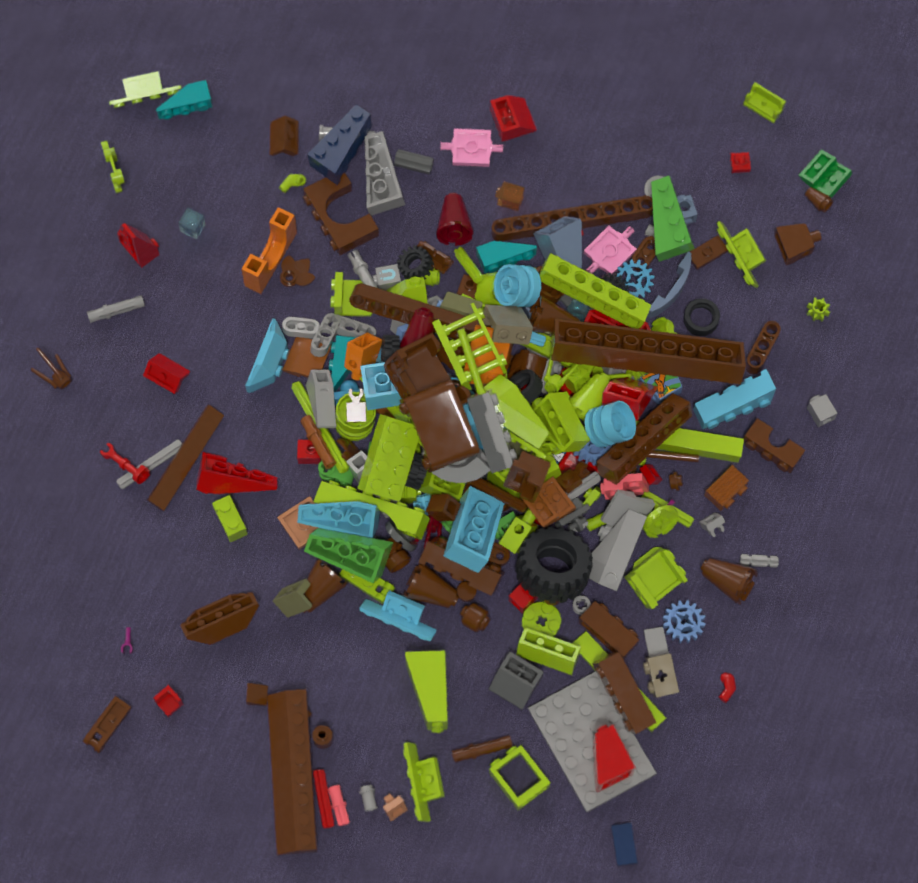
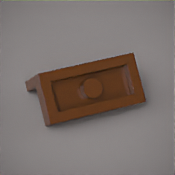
M284 115L270 122L271 156L281 152L291 156L298 155V120Z

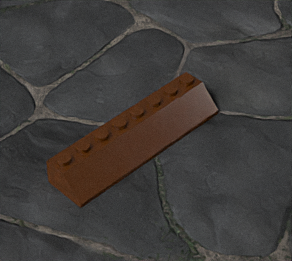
M306 689L286 690L267 695L277 855L317 852Z

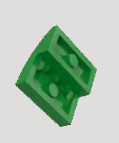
M821 149L799 174V177L808 186L832 198L852 175V170L838 163L836 157Z

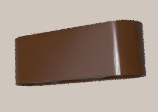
M776 321L766 322L746 360V371L748 373L757 374L763 368L780 334L781 327ZM771 329L775 331V334H769L767 330ZM764 345L767 349L761 350L758 346ZM750 361H757L759 365L754 366Z

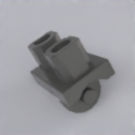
M577 497L572 500L576 509L571 514L557 521L555 524L557 529L572 522L568 526L570 531L576 529L578 532L584 530L582 524L587 522L585 517L581 519L578 517L586 513L590 507L588 503L584 505Z

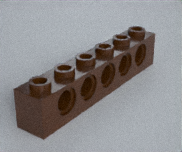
M672 393L655 410L651 411L645 419L637 424L635 435L632 439L613 445L607 453L598 459L596 463L599 476L617 485L693 416L691 403Z

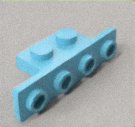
M392 591L387 593L383 606L365 599L359 609L367 616L380 619L384 623L396 626L404 632L412 633L422 640L431 641L437 631L420 622L425 608L424 605Z

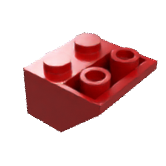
M507 95L490 101V112L502 142L537 131L525 98Z

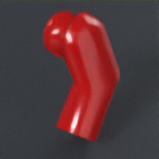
M725 672L720 677L725 689L720 694L719 699L727 703L736 690L734 676L731 673Z

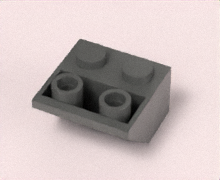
M509 652L493 679L489 690L523 710L542 680L544 672Z

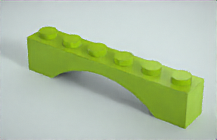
M329 480V483L321 481L313 501L315 504L359 501L376 505L379 511L387 514L394 521L398 530L404 535L422 540L430 519L423 509L417 507L410 509L407 508L408 505L401 502L394 504L391 503L390 499L382 496L378 499L373 497V494L365 491L362 493L356 492L357 489L350 486L343 488L340 487L339 483Z

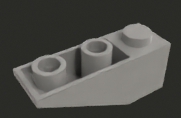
M311 370L306 388L317 428H336L334 390L330 371Z

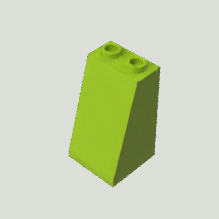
M445 651L405 652L406 668L427 730H432V733H442L444 730H447Z

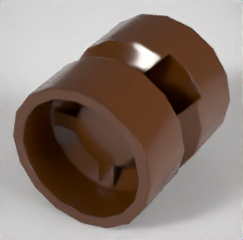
M391 537L386 540L393 542L386 567L390 573H395L408 565L411 558L405 550H401V543Z

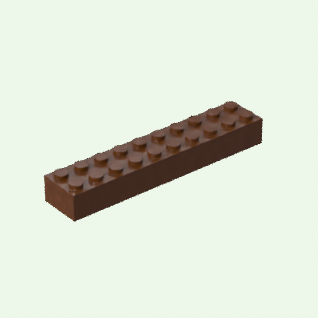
M555 318L551 334L552 361L729 384H741L746 369L744 342Z

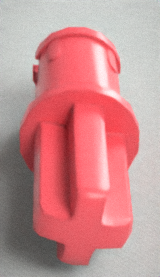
M340 785L329 787L328 791L332 801L331 809H334L338 825L345 826L349 824V818L345 807L347 804L343 800Z

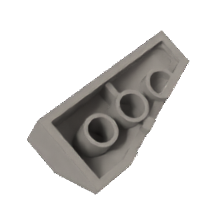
M631 509L624 514L592 552L593 566L590 579L615 591L619 589L646 521V515Z

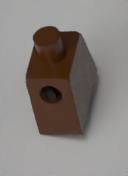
M805 223L776 227L774 233L786 266L812 254L815 247L814 242L822 240L820 231L809 232Z

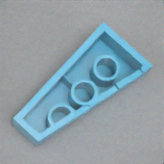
M767 369L761 371V376L755 379L752 376L744 379L745 381L738 387L734 385L728 387L722 392V395L715 393L695 403L693 411L702 429H713L720 422H730L737 415L742 413L747 415L754 408L759 406L764 408L770 405L776 387Z

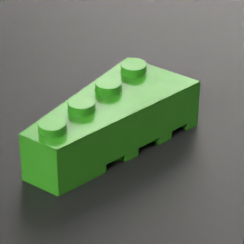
M670 176L652 181L655 251L659 262L695 248Z
M318 528L309 535L304 552L371 583H375L382 577L393 542Z

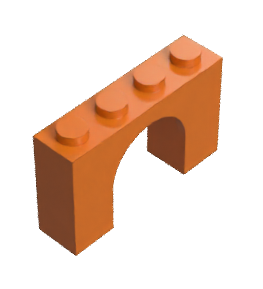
M279 207L269 221L270 236L260 257L250 254L241 269L244 286L259 294H262L297 234L295 215Z

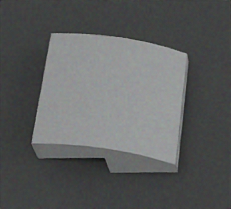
M617 490L602 515L601 521L614 527L629 509L648 516L655 503L653 499L636 497L634 492Z

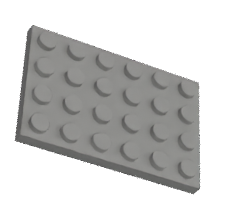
M596 671L528 708L529 713L586 813L656 775L636 737L631 731L628 732L626 730L622 715L617 713L614 707L615 703L607 694L604 684ZM604 725L608 727L614 725L636 768L633 776L597 793L595 790L593 740L598 728Z

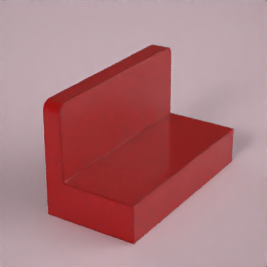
M158 353L148 361L143 376L176 394L179 391L182 380L190 374V370Z

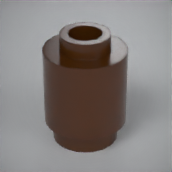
M324 725L314 729L312 737L315 746L320 749L330 747L333 742L331 729ZM322 734L326 735L325 738H320L319 736Z

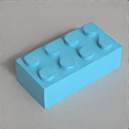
M385 362L360 366L367 410L399 406L401 404L399 400L402 398L385 371Z
M470 486L460 498L459 503L461 505L452 525L444 557L479 573L489 560L504 503Z

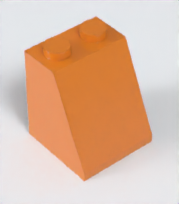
M475 325L474 331L480 329L481 326ZM486 327L492 339L494 330L491 327ZM483 335L471 341V350L474 351L488 344L486 336ZM493 342L499 355L503 354L507 361V365H505L507 371L511 359L512 343ZM490 351L475 358L477 368L495 360L496 357L493 351ZM466 362L464 372L467 370L469 372L470 369L468 363ZM500 366L481 374L480 378L483 386H486L500 374L505 377L506 373L503 374Z

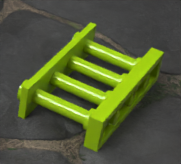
M474 303L471 304L474 313L447 326L446 324L441 325L439 319L432 322L461 385L468 390L472 389L469 384L472 381L470 371L464 372L462 366L465 365L464 363L467 362L465 355L456 356L454 352L458 350V347L462 346L460 339L449 341L447 336L450 335V332L475 320H478L481 328L467 334L468 341L471 342L485 335L488 344L472 351L474 359L490 351H493L496 357L495 360L477 368L479 375L500 366L503 374L507 373L505 368L507 361L503 354L499 355L482 320L485 316L481 308L477 309Z

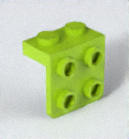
M335 272V279L331 280V290H335L334 296H331V307H334L335 314L368 317L373 314L355 308L349 302L355 285L362 283L361 280H344L343 272Z

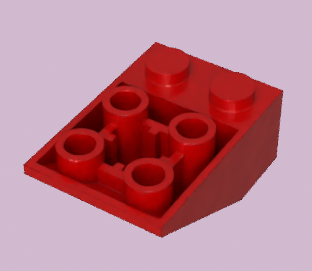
M627 377L616 378L610 381L603 391L602 405L605 406L616 401H623L629 405L635 420L638 421L658 386Z

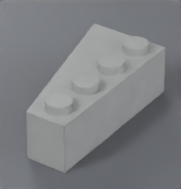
M383 131L365 136L367 210L372 216L404 206L405 202Z

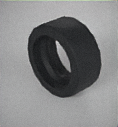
M705 298L693 300L686 307L683 317L684 325L694 335L707 336L717 329L720 311L711 300ZM697 308L709 310L713 315L712 323L706 327L695 325L691 321L692 311Z
M521 370L510 378V381L516 384L520 390L528 384L521 391V394L529 403H532L542 391L543 382L533 370Z

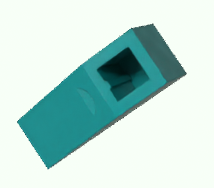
M206 80L187 84L156 109L158 119H170L173 116L188 115L194 111H206L208 108H212Z
M492 241L476 247V255L484 274L497 272L504 265H515L518 261L530 260L537 253L536 245Z
M336 336V342H332L331 353H334L333 360L330 359L329 371H332L331 378L334 392L338 390L351 372L344 367L347 343L357 337Z

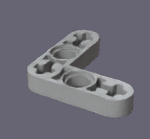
M329 313L321 322L311 342L310 351L314 356L322 357L327 354L336 334L346 337H359L368 332L376 336V329L347 317ZM350 326L353 327L354 330L349 331L345 327ZM328 333L330 334V336L324 337L321 334Z

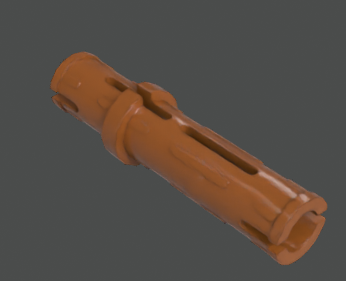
M311 415L303 417L300 423L307 433V439L312 442L325 469L333 468L337 463L322 438L321 430L317 428Z

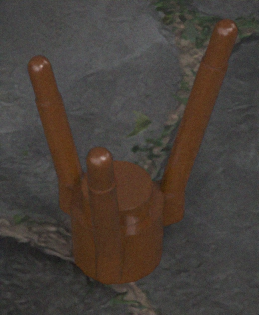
M37 347V352L54 371L52 375L53 380L34 368L30 370L50 383L55 389L58 387L60 390L66 388L72 379L59 355L55 354V358L62 371L57 370L48 357Z

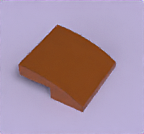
M296 337L282 371L297 377L304 376L308 378L311 370H323L331 346L326 355L317 357L310 351L312 339Z
M554 477L543 483L534 503L522 499L543 528L576 509Z

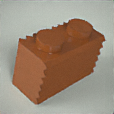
M732 465L705 491L704 496L720 511L723 508L728 509L735 502L734 498L737 495L742 496L748 490L749 480Z

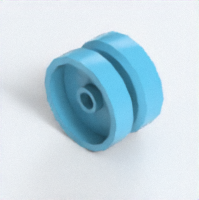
M508 264L498 270L494 280V293L500 304L512 307H531L538 300L541 292V279L535 268L525 265Z

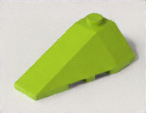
M498 375L484 386V389L486 391L491 389L493 394L496 393L499 400V405H497L498 411L502 412L505 418L503 426L536 448L541 449L550 435L549 430L533 411L527 399L523 397L517 385L503 375Z

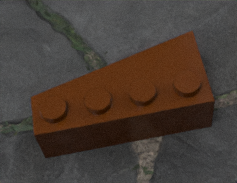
M439 536L428 541L418 563L425 565L428 562L433 565L434 570L440 573L441 571L449 572L451 578L458 581L467 580L469 586L490 596L496 592L505 574L500 566L491 563V565L486 563L480 572L477 573L444 557L448 542L447 538Z
M612 652L592 663L598 677L604 684L607 694L615 703L614 707L617 713L622 715L624 719L623 724L628 732L631 731L632 734H637L657 723L620 652Z

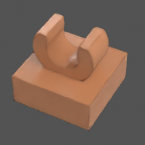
M391 794L384 797L386 805L383 808L390 821H393L407 811V807L400 795L395 799Z

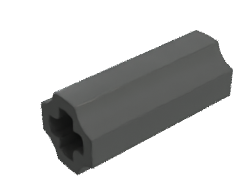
M398 149L394 166L430 175L434 158Z

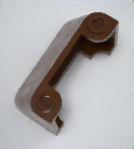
M433 333L397 350L384 363L385 371L402 399L448 380L452 382L437 357V354L440 352V342ZM464 386L455 387L462 406L468 404L467 398L471 395L470 391Z
M450 380L438 383L399 400L401 403L399 404L401 413L411 417L425 451L422 464L429 473L479 454L478 443L456 389Z

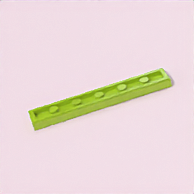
M587 631L572 643L581 647L579 654L594 671L592 663L608 655ZM640 690L657 722L647 728L652 732L666 720V717Z

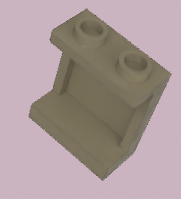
M485 304L483 313L485 318L482 320L484 325L492 326L494 330L493 342L526 345L530 343L533 326L522 307Z

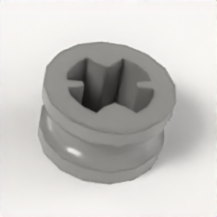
M578 596L573 601V611L578 615H582L590 607V600L585 596ZM583 601L585 602L584 605H587V607H583L582 610L578 609L579 605L576 606V603L580 604V602Z

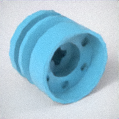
M616 401L605 406L602 405L590 409L585 417V430L590 441L596 447L603 448L632 439L636 431V420L629 405L623 401Z

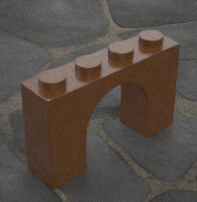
M345 173L342 174L338 185L325 177L303 188L304 196H302L306 206L310 205L312 208L311 214L314 220H319L322 225L320 229L323 235L329 237V244L332 250L337 251L339 256L379 236L378 227L370 214L348 224L336 223L327 215V208L334 200L352 191V184Z

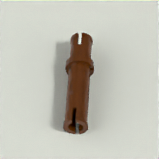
M507 735L480 744H468L467 747L452 750L453 760L455 763L471 758L474 760L481 755L512 748V741L510 736Z

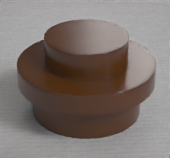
M674 472V474L669 475L670 486L672 490L680 491V487L683 486L682 475H678V472Z

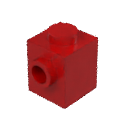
M298 440V464H319L321 458L310 440Z

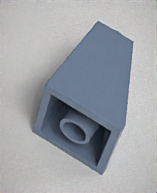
M564 216L533 233L545 261L551 253L582 268L581 219Z

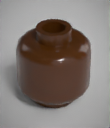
M476 603L469 606L466 605L460 613V616H462L461 623L473 632L484 631L490 622L489 612Z

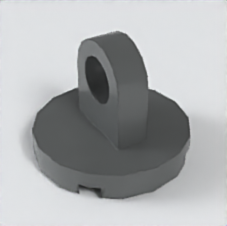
M390 519L385 524L389 535L395 541H401L405 550L413 552L417 548L414 537L404 535L398 530L393 520Z

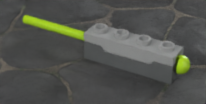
M462 328L457 330L477 391V394L470 395L467 401L491 473L499 471L501 476L507 477L514 459L518 460L515 449L510 447L511 436L509 431L504 429L503 423H505L503 413L498 411V397L496 393H492L491 389L487 391L484 389L465 329Z

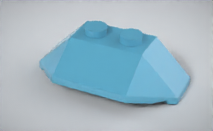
M272 318L246 382V391L249 393L274 383L276 378L281 376L283 360L288 358L290 349H288L287 341L276 319Z

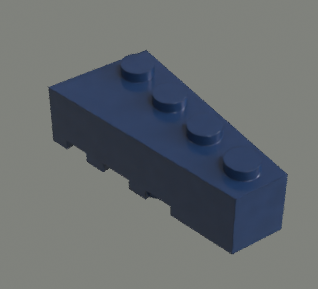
M356 104L307 154L310 166L338 185L342 174L348 168L349 162L356 155V150L363 143L365 136H367L372 127L370 113Z

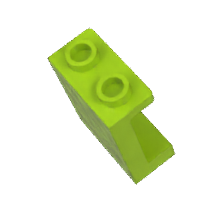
M657 550L624 577L643 605L648 609H654L658 605L657 601L680 583L688 581L685 577L686 572L675 563V556L669 550Z

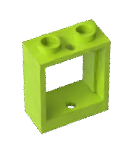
M514 746L506 752L507 756L502 760L498 758L490 764L489 774L516 809L520 810L548 789L550 782L522 746L518 748ZM521 755L540 781L517 797L498 771Z

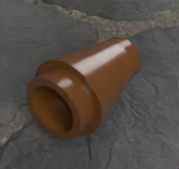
M812 187L805 193V196L818 211L826 212L833 204L831 196Z

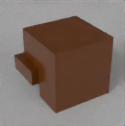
M522 451L519 459H514L503 486L521 493L520 498L534 503L551 463Z

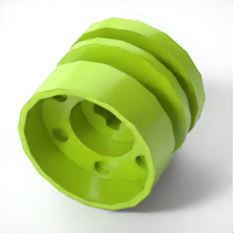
M352 392L353 396H358L360 392ZM349 393L339 399L336 405V431L342 438L350 441H359L371 434L374 427L376 409L367 410L366 405V421L347 422L346 402H352ZM364 393L360 402H366Z

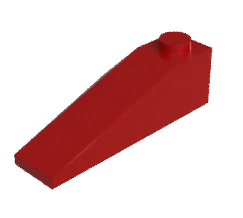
M126 223L121 225L117 233L118 240L141 268L159 256V245L153 238L150 239L145 233Z
M202 453L196 490L202 493L225 494L277 489V477L257 469L247 470L244 464L237 463V465L227 462L228 458Z

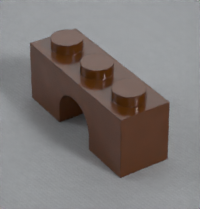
M757 418L744 436L745 446L752 451L756 450L765 460L777 464V467L783 472L787 471L791 474L803 457L805 449L790 439L785 446L774 447L769 442L773 428Z

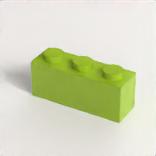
M525 627L518 643L516 656L572 675L581 647Z

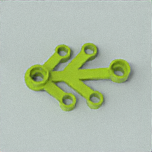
M107 141L101 142L106 162H110L112 165L113 173L110 174L116 193L122 192L121 184L125 183L121 168L116 169L114 162L118 161L114 147L109 148Z

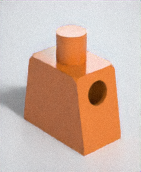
M367 332L347 343L344 367L352 371V379L360 381L362 377L360 366L376 363L382 339Z

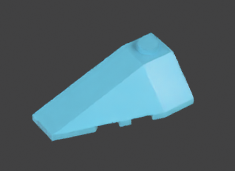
M359 501L299 505L297 523L373 538L378 529L380 511L376 505Z

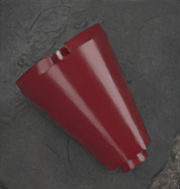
M450 193L444 198L436 231L437 239L445 245H449V243H455V246L464 245L472 240L474 230L462 196L457 193Z
M420 307L415 310L400 342V349L431 333L435 336L432 324L434 314L429 308Z

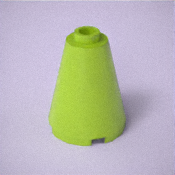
M603 372L594 374L569 399L578 418L583 420L584 423L586 414L590 409L602 406L603 391L611 379Z

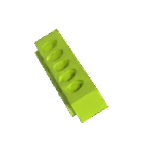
M551 253L539 273L542 283L630 328L640 329L651 308V304Z

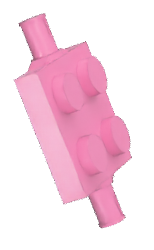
M454 129L452 143L441 142L440 150H451L453 165L489 167L492 152L503 153V145H492L491 130Z
M608 226L584 250V254L593 262L586 271L593 274L600 268L606 273H611V275L616 273L618 266L622 267L623 262H627L637 250L627 239L634 233V230L629 226L621 234Z

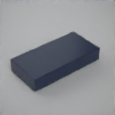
M632 824L611 825L617 866L637 864Z

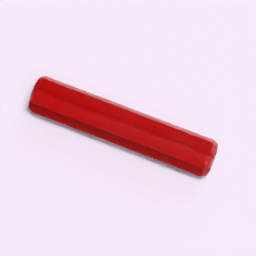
M322 769L313 771V778L322 827L325 829L334 827L325 772Z

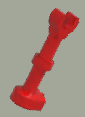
M111 443L106 444L110 449L108 452L100 450L103 458L114 460L122 470L130 472L133 475L132 479L136 483L141 484L150 476L148 468L144 465H141L138 469L134 467L127 458H122L116 453Z

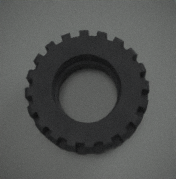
M547 527L546 530L541 528L536 530V533H530L521 544L515 566L516 577L519 582H522L521 587L525 591L528 590L529 595L532 597L536 596L539 598L538 600L543 602L547 600L549 603H556V601L564 603L567 602L568 598L573 600L577 595H580L588 583L593 566L592 553L589 552L590 548L586 543L583 544V539L580 536L576 537L574 532L570 530L569 532L564 531V528L560 527L558 529ZM544 557H554L565 562L570 570L564 573L550 572L543 568L538 560Z

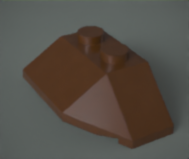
M252 592L247 594H230L195 610L180 626L187 640L211 645L246 629L259 605Z

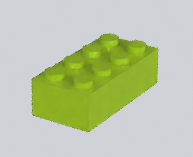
M380 414L357 489L400 502L419 441L414 424Z

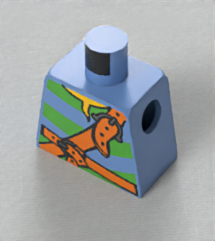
M647 373L639 379L641 382L658 386V389L651 398L657 405H660L672 393L679 395L682 392L683 387L678 376Z

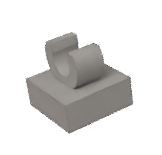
M713 513L699 522L701 528L708 531L712 537H716L714 529L717 527L719 531L724 532L722 524L725 523V520L720 514Z

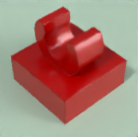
M749 152L730 154L732 173L750 172Z
M645 464L640 468L649 486L657 485L663 481L653 465Z

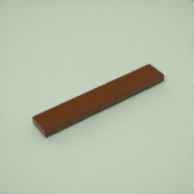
M210 405L205 407L147 499L148 502L161 511L166 509L224 417L222 413Z

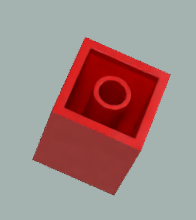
M604 725L598 728L594 736L593 754L595 790L597 793L633 776L636 768L614 725L609 727Z

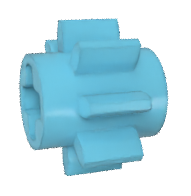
M428 493L416 496L417 501H413V508L423 509L425 514L429 515L426 509L431 495Z

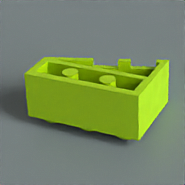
M565 392L548 393L533 408V411L549 430L550 435L548 438L562 452L580 451L590 441Z

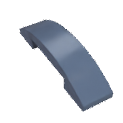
M687 252L678 266L677 274L681 276L665 299L659 295L651 305L647 315L648 318H653L665 311L682 292L691 266L690 252Z

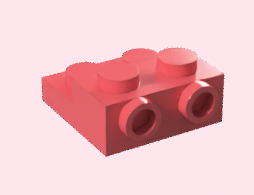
M642 473L628 474L617 485L604 478V483H601V493L604 494L605 500L611 501L617 490L631 491L635 495H642L644 492H649V484Z

